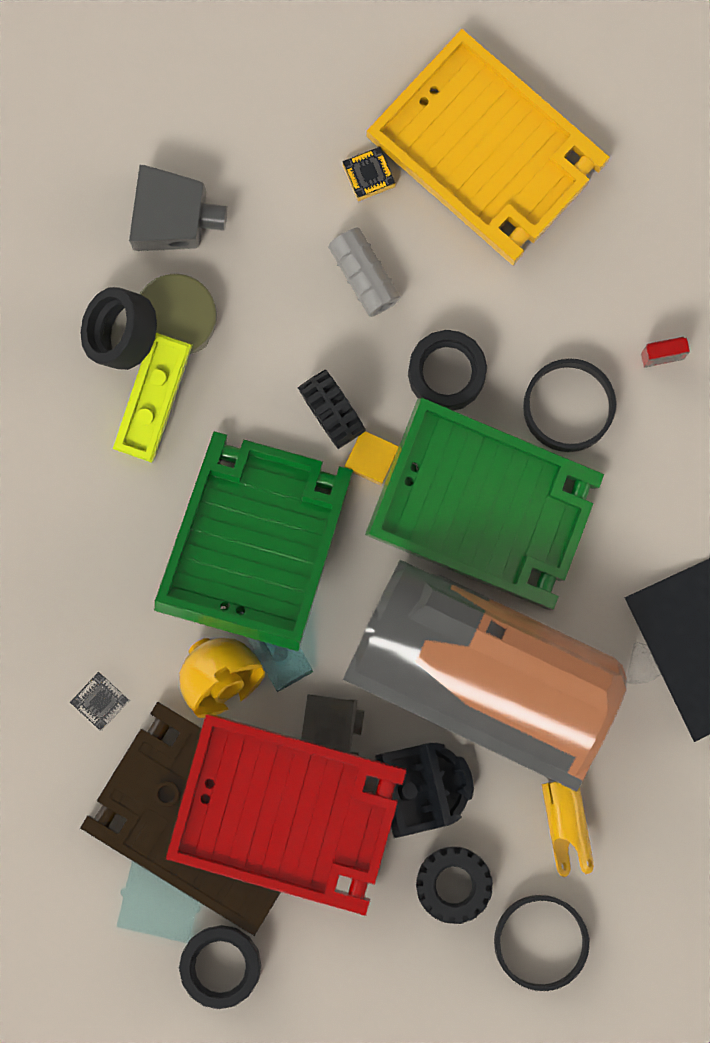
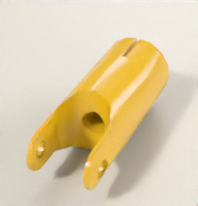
M556 781L541 784L559 875L567 877L570 873L571 867L568 854L570 842L578 852L579 863L583 873H592L594 861L580 788L576 792Z

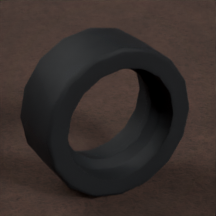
M109 287L99 292L88 304L82 318L81 343L87 357L97 364L119 370H129L139 365L149 354L155 341L157 330L156 311L150 300L141 294L120 287ZM125 308L127 318L125 331L121 341L112 349V327L116 317Z
M442 330L429 334L418 342L410 357L408 378L411 390L418 399L424 398L452 411L465 408L477 398L484 386L487 371L484 352L474 339L459 331ZM444 347L455 348L464 353L470 361L472 369L471 379L467 386L458 393L450 395L439 394L432 390L425 382L423 375L424 362L429 354L436 349Z
M224 925L205 928L191 938L182 952L179 965L181 982L189 996L201 1005L215 1009L233 1007L248 998L259 981L261 970L259 951L251 938L237 928ZM218 941L228 942L237 947L244 956L246 965L245 974L240 984L230 991L221 993L210 991L204 987L197 978L195 969L196 959L201 950L208 944Z

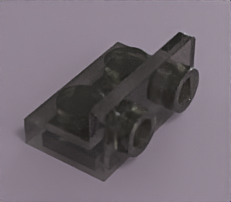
M307 694L301 739L359 755V752L351 751L353 735L362 734L365 710L357 709L358 700Z

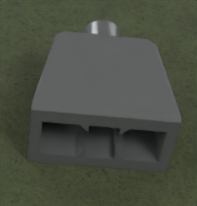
M139 165L129 242L134 251L198 248L202 228L225 230L227 206L205 204L204 183L147 165Z

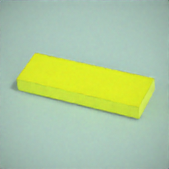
M156 332L151 350L141 362L113 446L114 450L151 463L154 462L193 346L192 344Z

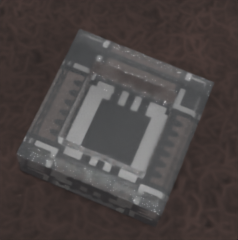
M97 672L70 703L96 728L102 731L130 700L105 676Z

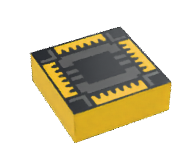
M381 147L342 161L343 168L358 202L395 187L394 178Z

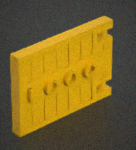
M463 29L453 37L366 131L368 139L377 147H381L385 154L513 266L523 256L524 250L521 246L528 239L534 244L588 185L590 179L586 175L592 169L599 173L610 158ZM572 151L580 157L574 165L566 159ZM507 221L516 228L509 236L500 230Z

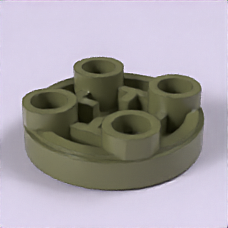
M167 274L152 280L142 289L140 294L150 300L156 311V332L192 344L190 354L200 351L207 346L215 330L217 312L210 292L201 282L183 274Z

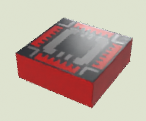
M679 337L647 344L641 353L644 368L684 360L690 352L687 338Z

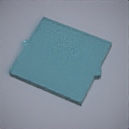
M132 861L126 888L120 891L123 901L116 927L188 943L195 914L201 911L198 901Z

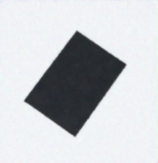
M709 558L624 597L694 742L710 735Z

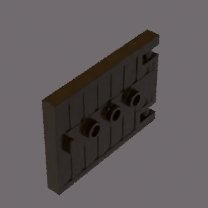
M157 702L150 713L156 717L148 732L140 729L97 799V802L102 804L95 818L88 815L80 829L255 936L281 892L166 859L202 728L160 702ZM170 727L180 732L172 747L162 741ZM116 814L126 819L119 833L109 828Z

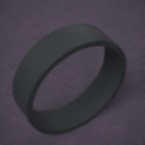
M570 358L556 360L541 368L532 378L523 402L524 418L533 436L545 446L562 452L584 450L597 443L612 424L616 411L615 392L607 376L598 367L587 361ZM576 368L583 370L595 377L606 392L609 404L606 424L596 436L587 441L575 444L555 441L546 436L537 427L530 411L532 388L542 376L555 369Z
M534 895L518 900L503 913L495 930L494 948L499 964L513 981L530 990L551 991L569 984L579 975L588 958L589 935L583 919L569 904L555 897ZM535 901H550L566 908L577 921L582 935V950L577 964L564 978L550 984H532L521 980L508 969L501 953V933L507 919L521 906Z

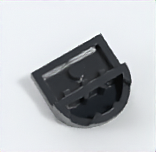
M426 743L375 755L377 761L407 769L403 784L396 783L392 798L398 800L391 824L393 838L446 827L462 818L461 814L467 802L472 799L474 791L472 773L463 757L456 756L452 751L445 748L446 745L441 743Z

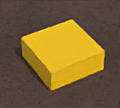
M365 431L358 436L344 468L351 469L354 474L382 486L399 446Z

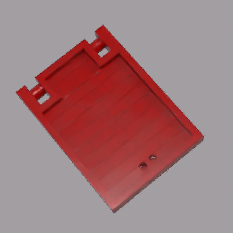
M207 713L166 859L366 916L371 900L365 897L368 883L375 885L398 802L397 799L392 798L396 783L403 784L407 769ZM367 775L379 778L376 793L363 790ZM340 875L352 878L348 892L336 889Z

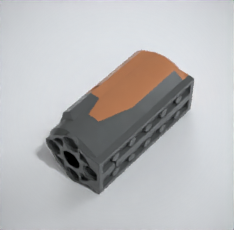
M402 560L399 561L343 680L576 792H578L615 719L626 692L627 679L623 665L614 657L444 576L427 573Z

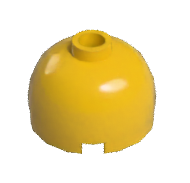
M204 638L190 647L189 655L183 662L179 672L180 691L189 708L192 709L198 718H205L207 713L218 715L229 710L224 703L238 693L240 702L247 698L260 685L265 677V671L258 657L243 642L235 638H215L212 640Z

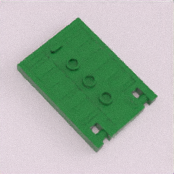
M419 398L415 403L365 535L547 610H554L559 596L551 593L556 580L565 581L594 504L587 501L586 498L590 488H600L604 474L429 400ZM566 478L575 481L571 494L562 490ZM532 570L541 573L536 586L527 583Z
M213 431L155 598L154 611L299 652L353 470L339 466L336 475L321 471L323 461L244 439L241 448L227 445L228 435ZM221 460L235 464L234 468L221 465ZM316 487L330 490L331 494L315 491Z

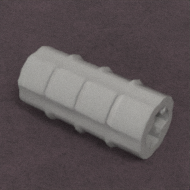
M354 228L341 234L329 244L328 248L336 259L337 266H340L348 280L347 283L352 286L358 297L357 301L362 303L369 317L380 314L399 301L400 296L391 282L392 279L386 274L381 261L377 259L371 244L367 242L360 228Z

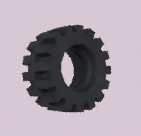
M326 369L297 387L337 449H340L366 431L350 402Z
M462 847L439 849L426 858L418 871L416 890L419 901L428 914L441 922L462 924L475 919L485 910L492 896L493 882L489 868L481 857ZM450 867H460L466 870L472 880V890L469 896L459 903H448L442 900L436 889V881L439 874Z

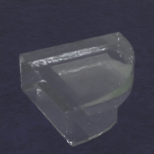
M634 642L626 683L642 684L661 676L647 644Z

